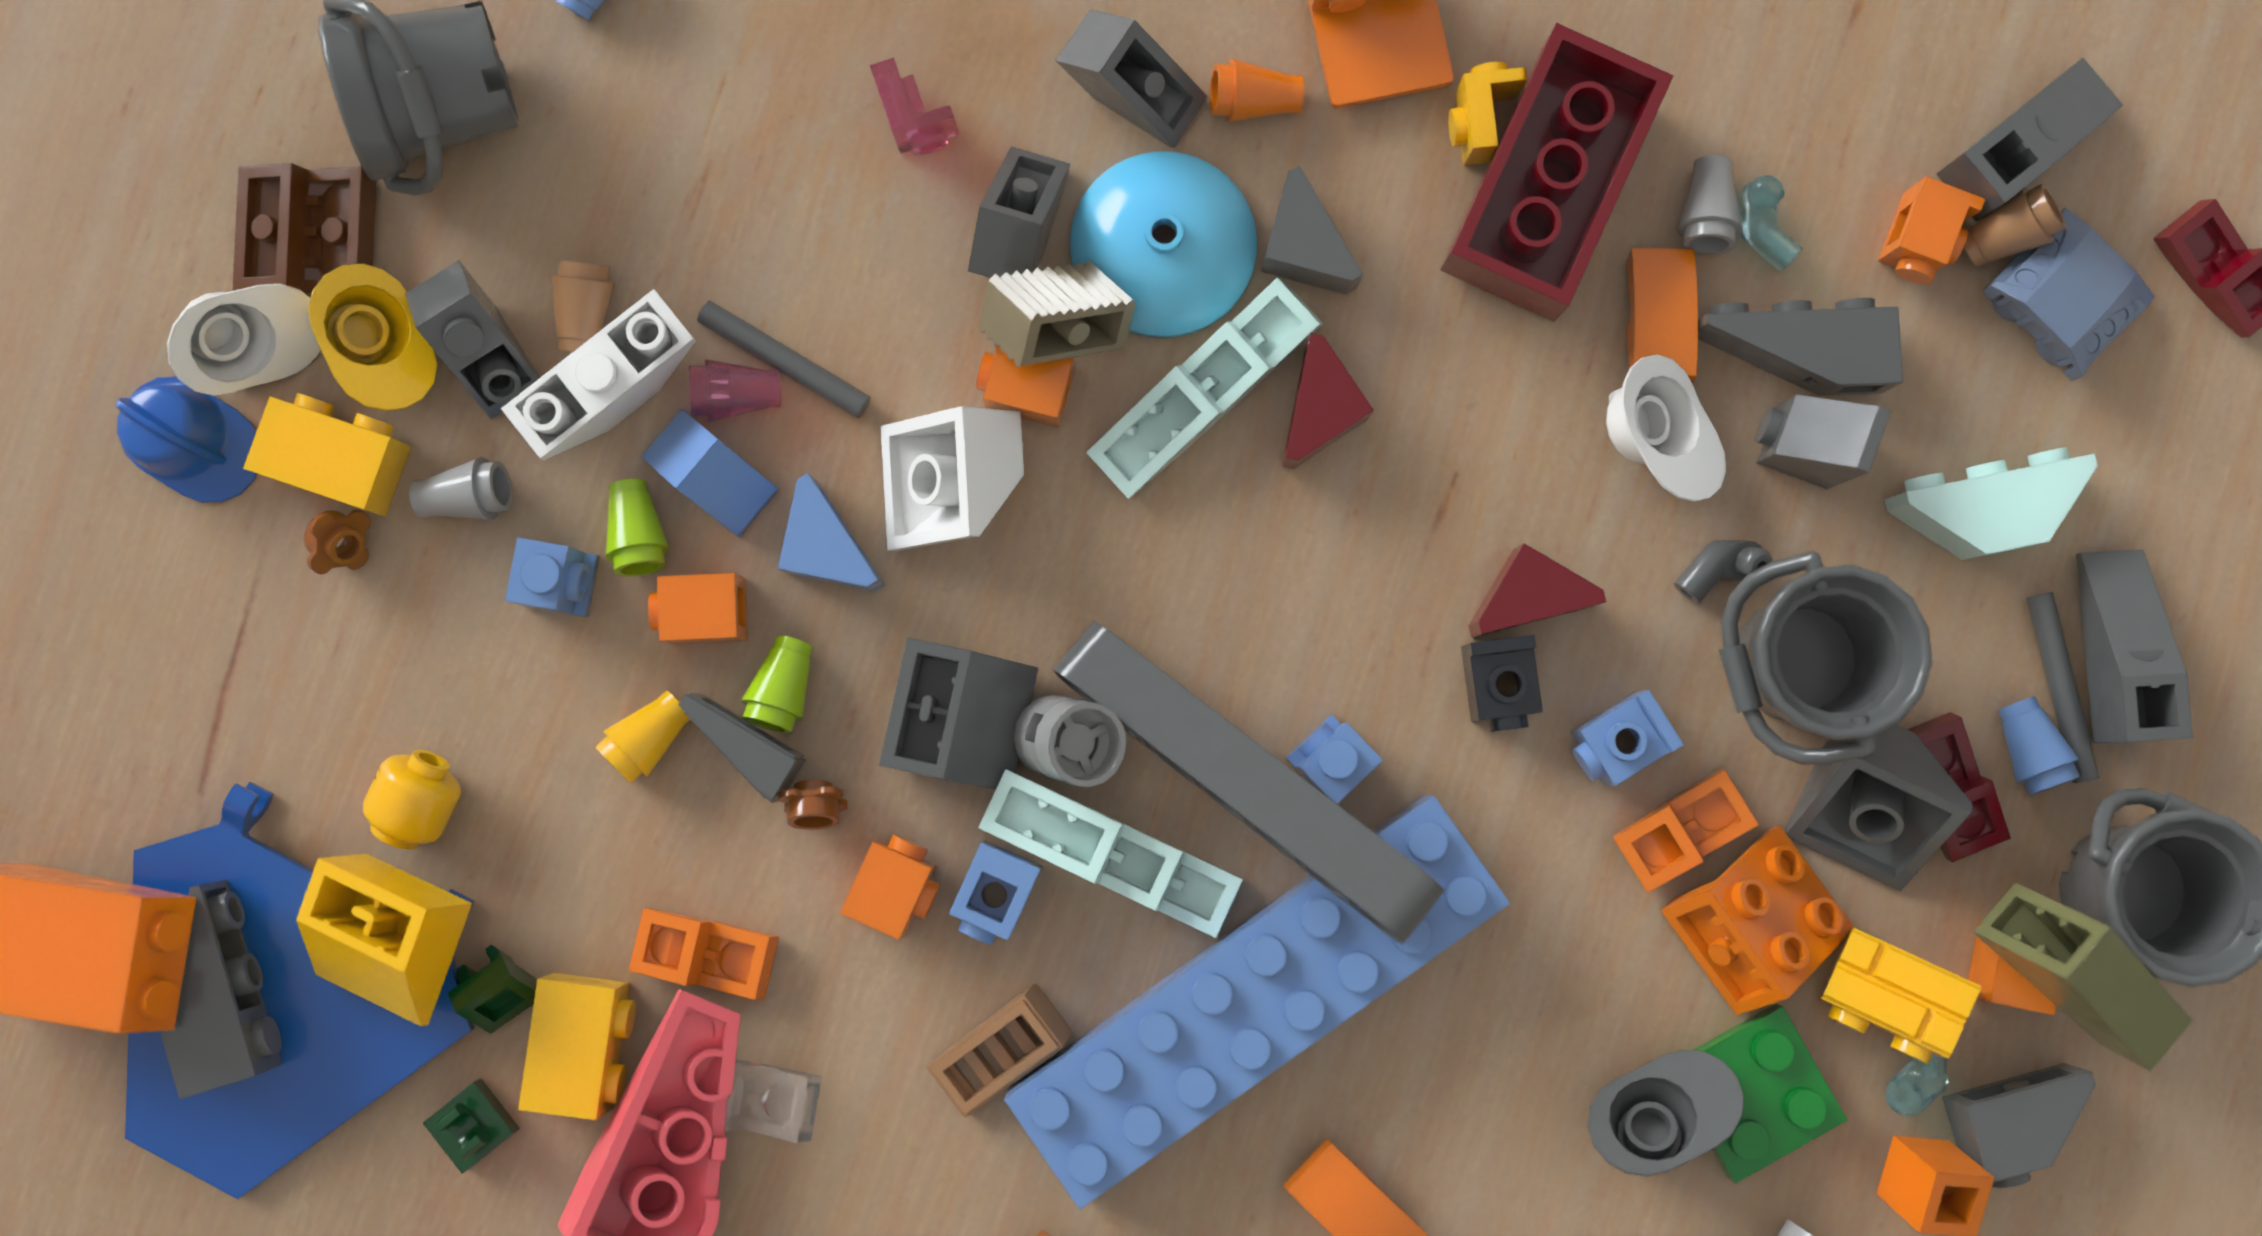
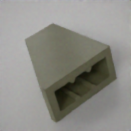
M2016 882L1973 931L1986 945L2100 1045L2148 1071L2154 1068L2193 1021L2111 927Z

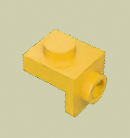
M1487 62L1474 66L1470 69V73L1463 74L1454 93L1456 108H1450L1448 115L1450 141L1453 147L1461 146L1463 166L1488 163L1498 147L1493 101L1515 99L1520 95L1527 83L1525 67L1508 69V64L1505 62Z

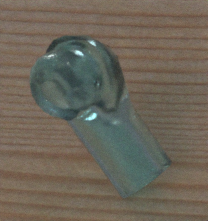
M1760 175L1753 183L1746 184L1738 197V207L1743 229L1740 236L1779 271H1783L1795 259L1803 247L1777 226V204L1785 194L1782 183L1773 176Z
M1932 1054L1929 1063L1925 1064L1913 1058L1887 1084L1885 1098L1888 1106L1896 1113L1906 1116L1917 1115L1925 1110L1947 1088V1059Z

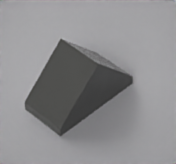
M1299 165L1288 171L1261 272L1346 295L1357 289L1363 274Z

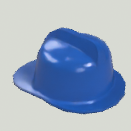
M161 377L141 385L129 398H119L116 402L115 407L120 411L117 418V434L125 455L139 469L181 495L199 502H224L242 494L255 481L257 473L245 470L243 467L256 435V430L253 424L238 410L217 397L196 392L177 377Z

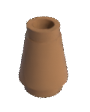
M2040 184L2031 190L2025 187L1968 230L1964 249L1974 265L1980 267L1988 262H1994L2053 243V235L2066 229L2067 226L2056 201L2044 184Z
M558 260L557 276L550 275L558 337L557 350L574 352L602 330L615 283L609 282L610 266Z

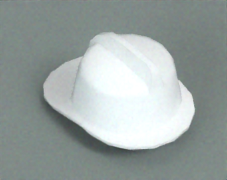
M263 284L230 292L204 294L191 301L173 324L167 341L168 362L181 382L196 392L213 396L234 393L245 388L294 375L304 370L319 355L321 350L312 331L308 312L311 298L301 290L283 284Z
M1659 354L1642 357L1630 367L1623 382V387L1611 392L1609 395L1606 415L1609 438L1615 449L1623 457L1636 463L1646 464L1659 484L1677 498L1692 502L1708 499L1721 488L1726 473L1725 452L1719 436L1702 407L1686 371L1673 359Z

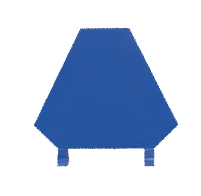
M249 782L246 788L239 784H234L223 803L222 818L218 825L134 850L133 855L134 885L188 896L189 888L227 880L230 891H233L239 897L244 909L245 923L241 929L248 952L256 957L262 969L263 987L260 992L267 1015L272 1017L277 1023L282 1039V1046L279 1052L282 1062L280 1066L253 1077L179 1099L161 1038L162 1031L128 1033L125 1139L236 1199L247 1194L475 1029L472 1022L455 1013L448 996V992L460 984L457 978V967L454 957L452 958L429 1025L419 1026L315 974L296 921L314 870L249 835V831L264 815L274 796L273 793L253 782ZM450 889V893L472 903L470 908L471 911L472 906L474 904V900L468 898L467 896L453 889Z

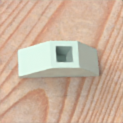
M2064 447L2027 456L2029 467L2008 471L2006 461L1999 460L1966 468L1968 478L1966 480L1946 483L1943 472L1912 478L1904 481L1906 492L1884 499L1888 513L1961 560L2050 542L2097 468L2096 456L2094 453L2070 458L2068 448Z

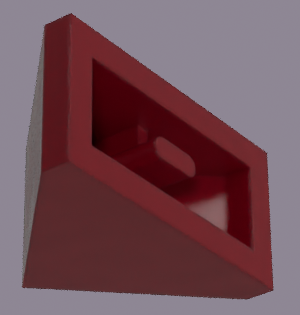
M1310 333L1305 345L1282 467L1295 469L1366 422L1374 411L1323 335Z
M1524 543L1512 550L1470 622L1469 630L1473 638L1591 608L1607 601L1602 588Z

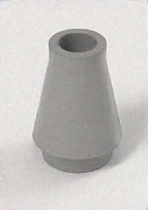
M1707 155L1698 158L1694 162V175L1679 222L1678 233L1684 237L1683 246L1686 249H1694L1697 254L1714 255L1732 250L1735 247L1736 237L1743 230L1732 175L1733 161L1728 157Z
M484 457L476 458L426 479L414 480L409 488L410 504L414 513L419 518L440 516L493 520L499 512L509 510L513 497L510 476L505 466L499 461L489 462Z

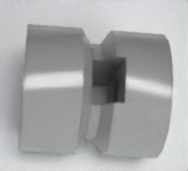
M1057 695L1037 698L1025 707L1016 722L1014 732L1016 753L1026 768L1037 775L1082 787L1102 784L1113 776L1124 759L1127 744L1124 726L1115 712L1102 704Z

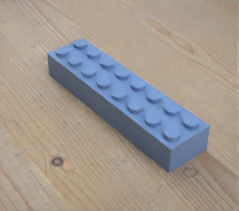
M1422 795L1373 830L1379 837L1428 873L1445 891L1404 944H1400L1389 937L1309 875L1008 1088L1004 1101L1079 1210L1510 904L1434 795Z

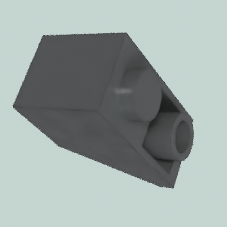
M460 260L405 294L416 329L490 419L502 413L501 408L540 378L496 306Z

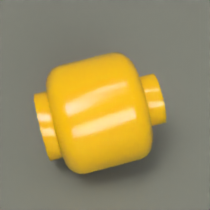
M417 749L412 752V755L401 754L388 757L380 765L363 801L364 816L371 824L370 831L376 838L390 846L406 850L416 849L419 845L437 841L444 833L462 793L459 781L448 771L450 768L448 761L436 753Z

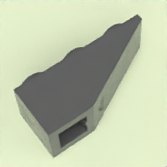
M2082 58L1936 173V175L1945 184L1986 199L1982 210L1972 217L1977 222L2006 203L2054 165L2119 110L2123 104L2088 62Z
M1873 298L1846 299L1836 302V309L1812 310L1811 301L1792 300L1776 303L1772 306L1773 311L1749 312V304L1723 303L1711 306L1709 308L1710 314H1705L1698 320L1699 340L1818 396L1881 394L1903 383L1899 308L1875 307V299Z
M2144 550L2076 554L2093 743L2193 738L2187 671Z
M227 880L189 888L188 896L197 898L175 1030L162 1031L161 1033L179 1099L253 1077L282 1065L279 1056L282 1046L280 1030L275 1020L267 1015L260 992L263 987L262 969L256 957L248 952L241 929L245 923L244 909L239 897L233 891H230Z

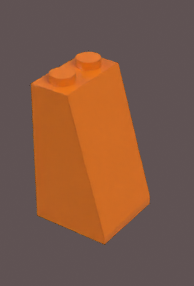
M0 863V1014L119 1034L175 1030L197 897L32 863Z

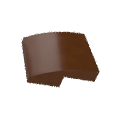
M293 163L239 167L233 291L263 284H283L299 289L307 296H311L312 290L322 277L342 265L367 264L373 266L376 181L369 179L362 166L307 170Z

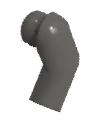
M1715 540L1705 546L1676 580L1674 586L1687 599L1699 604L1719 580L1742 581L1746 575L1773 562L1770 553L1757 542L1749 540Z

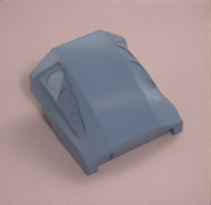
M2065 208L2061 210L2067 228L2053 235L2054 242L2015 254L2004 269L1982 292L1992 301V305L1998 315L2008 321L2015 322L2019 327L2023 326L2035 338L2037 351L2043 360L2054 366H2068L2063 373L2073 381L2082 377L2087 372L2086 369L2099 354L2148 307L2155 296L2139 274L2091 226Z

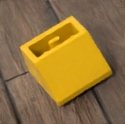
M367 853L323 857L317 860L296 921L317 976L419 1026L429 1025L472 903Z

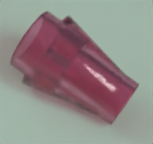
M705 359V365L689 366L691 417L707 416L708 422L765 408L781 407L779 369L764 370Z

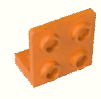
M1308 0L1332 108L1340 109L1451 85L1454 75L1437 0Z
M1780 826L1767 830L1715 881L1674 897L1660 910L1736 1016L1790 998L1853 929L1850 920Z

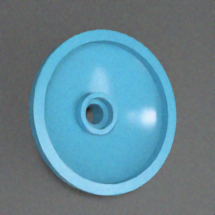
M1149 152L1130 157L1115 164L1098 177L1088 188L1078 205L1072 222L1070 234L1071 261L1073 267L1078 262L1085 265L1090 261L1134 300L1136 307L1129 329L1130 333L1151 338H1177L1191 335L1213 325L1223 318L1240 300L1250 282L1257 255L1256 226L1245 197L1234 182L1218 168L1202 159L1183 153ZM1160 225H1168L1175 230L1176 237L1172 242L1162 244L1153 238V230Z

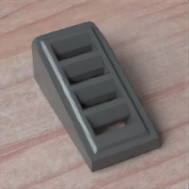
M698 693L685 694L679 706L684 710L688 718L763 798L768 799L771 803L779 802V792L789 789L806 761L803 759L804 755L745 721L705 695Z

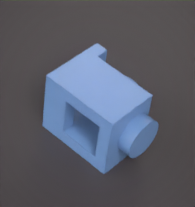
M517 537L505 601L530 608L588 617L600 556L584 553L565 545Z
M1650 690L1633 692L1571 731V734L1578 743V746L1572 749L1576 761L1591 781L1594 782L1600 778L1604 786L1620 784L1667 753L1674 752L1684 745ZM1623 729L1629 730L1635 739L1633 750L1627 754L1620 752L1615 743L1617 734Z
M1332 714L1286 757L1307 782L1336 804L1383 761L1347 722L1340 723Z
M987 840L982 841L949 912L950 915L961 919L958 930L989 945H993L997 936L1008 941L1043 866ZM997 882L1005 887L1007 899L1001 906H991L984 900L983 891L987 884Z

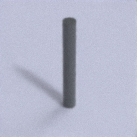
M709 300L702 307L697 318L698 323L853 416L860 418L871 400L869 395Z
M2049 592L2027 597L2059 730L2080 759L2074 762L2080 777L2072 780V782L2079 783L2098 779L2100 777L2054 594Z

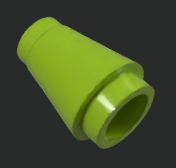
M630 478L611 483L608 486L610 497L608 499L606 560L613 563L614 573L618 576L637 577L663 570L666 567L664 556L669 553L670 548L651 495L648 492L647 482L643 479Z
M776 636L774 645L770 648L741 700L746 705L742 719L771 731L784 734L792 733L795 721L803 720L811 662L810 656L813 646L789 636Z

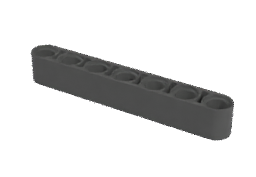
M1093 621L1054 667L1053 672L1078 695L1088 702L1102 704L1115 712L1128 734L1398 943H1405L1445 892L1442 886L1423 869L1098 622Z

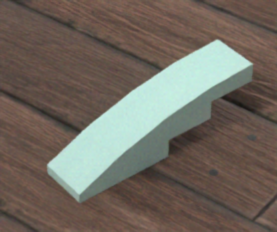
M1277 277L1240 314L1219 328L1182 365L1175 366L1086 453L1128 499L1132 498L1309 338L1310 333H1314L1323 325L1322 321L1282 278Z
M1005 769L978 827L1092 883H1098L1214 938L1218 937L1244 879L1007 769Z

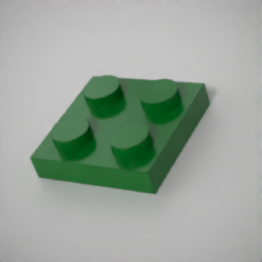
M1779 1004L1768 1007L1694 1049L1695 1051H1704L1723 1060L1736 1074L1744 1095L1742 1118L1733 1135L1713 1149L1728 1179L1735 1184L1848 1121L1785 1008Z

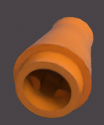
M1233 58L1229 60L1228 64H1215L1213 67L1209 92L1210 111L1212 115L1225 116L1226 122L1283 113L1299 114L1302 110L1304 101V79L1302 75H1289Z

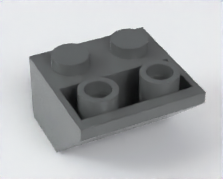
M907 637L879 766L996 790L1005 769L1014 773L1017 771L1019 757L1014 743L1015 726L1024 708L1032 702L1039 668L970 650Z

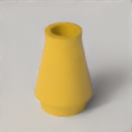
M666 690L656 700L604 730L603 733L606 737L595 748L632 784L642 773L646 777L650 775L676 736L690 719L679 706L680 702Z

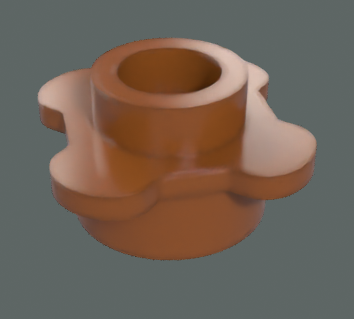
M358 509L352 510L347 516L335 510L325 511L315 516L308 524L304 534L305 546L311 553L307 559L309 568L317 574H326L332 568L347 566L351 570L361 568L369 557V552L365 548V532L371 526L370 517ZM343 538L342 543L336 547L339 540Z
M802 780L794 784V789H786L779 792V801L785 803L784 811L787 813V823L789 826L797 829L821 830L834 827L839 824V812L848 808L847 800L841 799L843 797V790L833 787L832 783L826 780Z

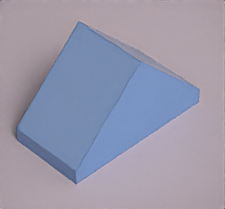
M683 409L678 412L641 456L677 490L737 537H740L780 490Z
M809 473L797 479L778 569L794 576L872 592L885 586L818 481Z

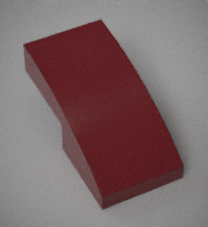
M2216 199L2200 200L2155 236L2153 240L2179 276L2199 299L2238 336L2248 338L2262 327V248L2248 249Z
M1949 712L1907 729L1917 735L1972 802V812L1940 847L1946 859L1955 862L2011 839L1993 781L1980 775L1962 717Z

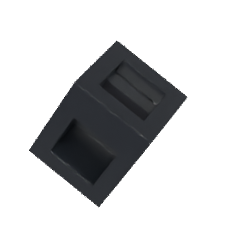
M1535 635L1474 642L1461 646L1471 721L1489 719L1490 732L1529 727L1527 714L1543 712L1534 648H1536ZM1502 672H1508L1516 678L1517 689L1510 697L1500 694L1496 687V680Z

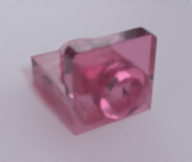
M894 57L870 65L900 154L911 150L915 155L935 152L949 143L948 138L959 133L950 105L914 116V114L925 111L914 76L911 74L901 78Z

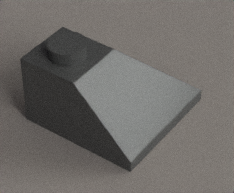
M1894 725L1874 735L1876 751L1871 755L1832 764H1815L1788 821L1785 833L1790 839L1901 891L1972 812V802L1915 733L1901 726ZM1829 739L1823 746V748L1854 742L1857 740Z

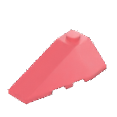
M681 989L678 990L583 1167L557 1225L564 1236H713L719 1219L721 1200L718 1199L722 1160H725L726 1118L729 1095L733 1090L741 1014Z

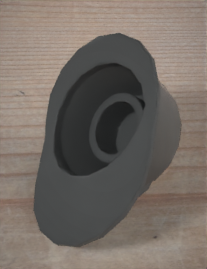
M1679 1050L1662 1055L1634 1071L1613 1080L1599 1090L1589 1109L1588 1130L1595 1149L1610 1165L1627 1174L1646 1177L1662 1174L1715 1149L1733 1135L1742 1118L1744 1095L1736 1074L1723 1060L1704 1051Z

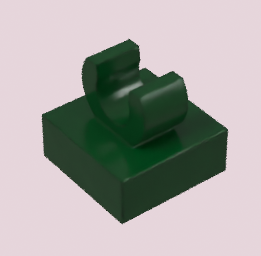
M490 945L485 949L490 959V964L478 972L465 964L458 967L457 978L460 984L449 991L448 996L455 1013L492 1034L534 1004L537 980L534 976L514 964L510 956L495 946Z
M482 1079L474 1081L423 1122V1125L461 1174L471 1169L520 1129Z

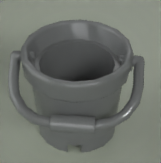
M323 0L326 14L319 16L318 30L324 61L352 147L362 169L370 180L378 181L383 179L387 189L392 192L409 195L430 193L442 177V149L493 132L519 127L517 122L518 115L503 60H500L494 42L496 38L483 1L454 7L385 15L373 3L366 0ZM426 155V169L421 178L399 177V174L406 172L410 160Z
M1814 551L1771 562L1746 575L1730 594L1721 620L1724 649H1720L1719 653L1737 713H1743L1754 736L1777 756L1801 765L1832 764L1873 754L1876 751L1874 735L1903 720L1923 696L1932 667L1930 631L1914 599L1886 575L1855 565L1824 567L1820 555ZM1807 570L1798 578L1785 584L1765 607L1757 610L1741 628L1739 634L1738 621L1743 605L1756 588L1775 578ZM1760 710L1768 716L1789 722L1795 728L1828 739H1856L1857 741L1827 748L1804 749L1781 739L1767 726Z
M2144 788L2119 789L2100 802L2092 822L2091 834L2078 841L2071 853H2077V855L2071 862L2069 872L2061 873L2059 890L2062 904L2111 927L2157 979L2188 987H2199L2229 982L2257 965L2262 957L2261 840L2231 817L2216 814L2170 791L2161 794ZM2141 804L2156 810V814L2149 815L2132 826L2110 827L2115 812L2125 805Z

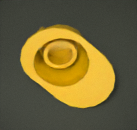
M367 264L342 265L325 274L312 290L308 312L317 343L334 378L348 396L366 407L383 411L406 409L422 400L434 384L437 369L434 349L416 329L405 295L407 292L397 279L385 270Z

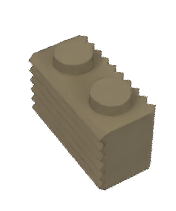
M1090 261L1085 265L1078 262L1074 267L1069 263L1064 268L1057 265L1053 270L1049 266L1043 271L1037 267L1032 273L1028 269L1022 274L1016 270L1012 275H1009L1007 272L1001 277L994 274L988 280L979 328L981 333H986L988 340L993 339L995 347L1000 346L1002 354L1007 353L1008 359L1014 360L1016 367L1124 348L1136 303Z

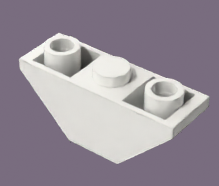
M653 289L503 406L501 410L538 457L546 460L610 431L661 390L696 340L657 291Z

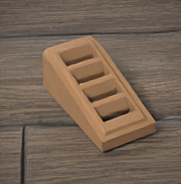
M1032 984L931 1061L926 1068L963 1117L966 1118L1064 1048L1072 1036V1030L1037 984ZM1021 1014L1027 1020V1022L1030 1024V1026L1033 1028V1030L1036 1032L1039 1038L1042 1040L1041 1042L1038 1041V1039L1029 1029L1027 1024L1020 1017ZM1003 1027L1007 1029L1025 1053L1020 1058L1016 1056L998 1032ZM982 1042L1002 1067L1003 1071L999 1074L995 1072L977 1048ZM962 1057L984 1085L977 1091L955 1063Z

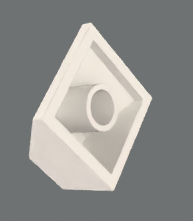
M960 406L881 426L887 551L906 550L978 537L982 534L1024 476L1020 411Z

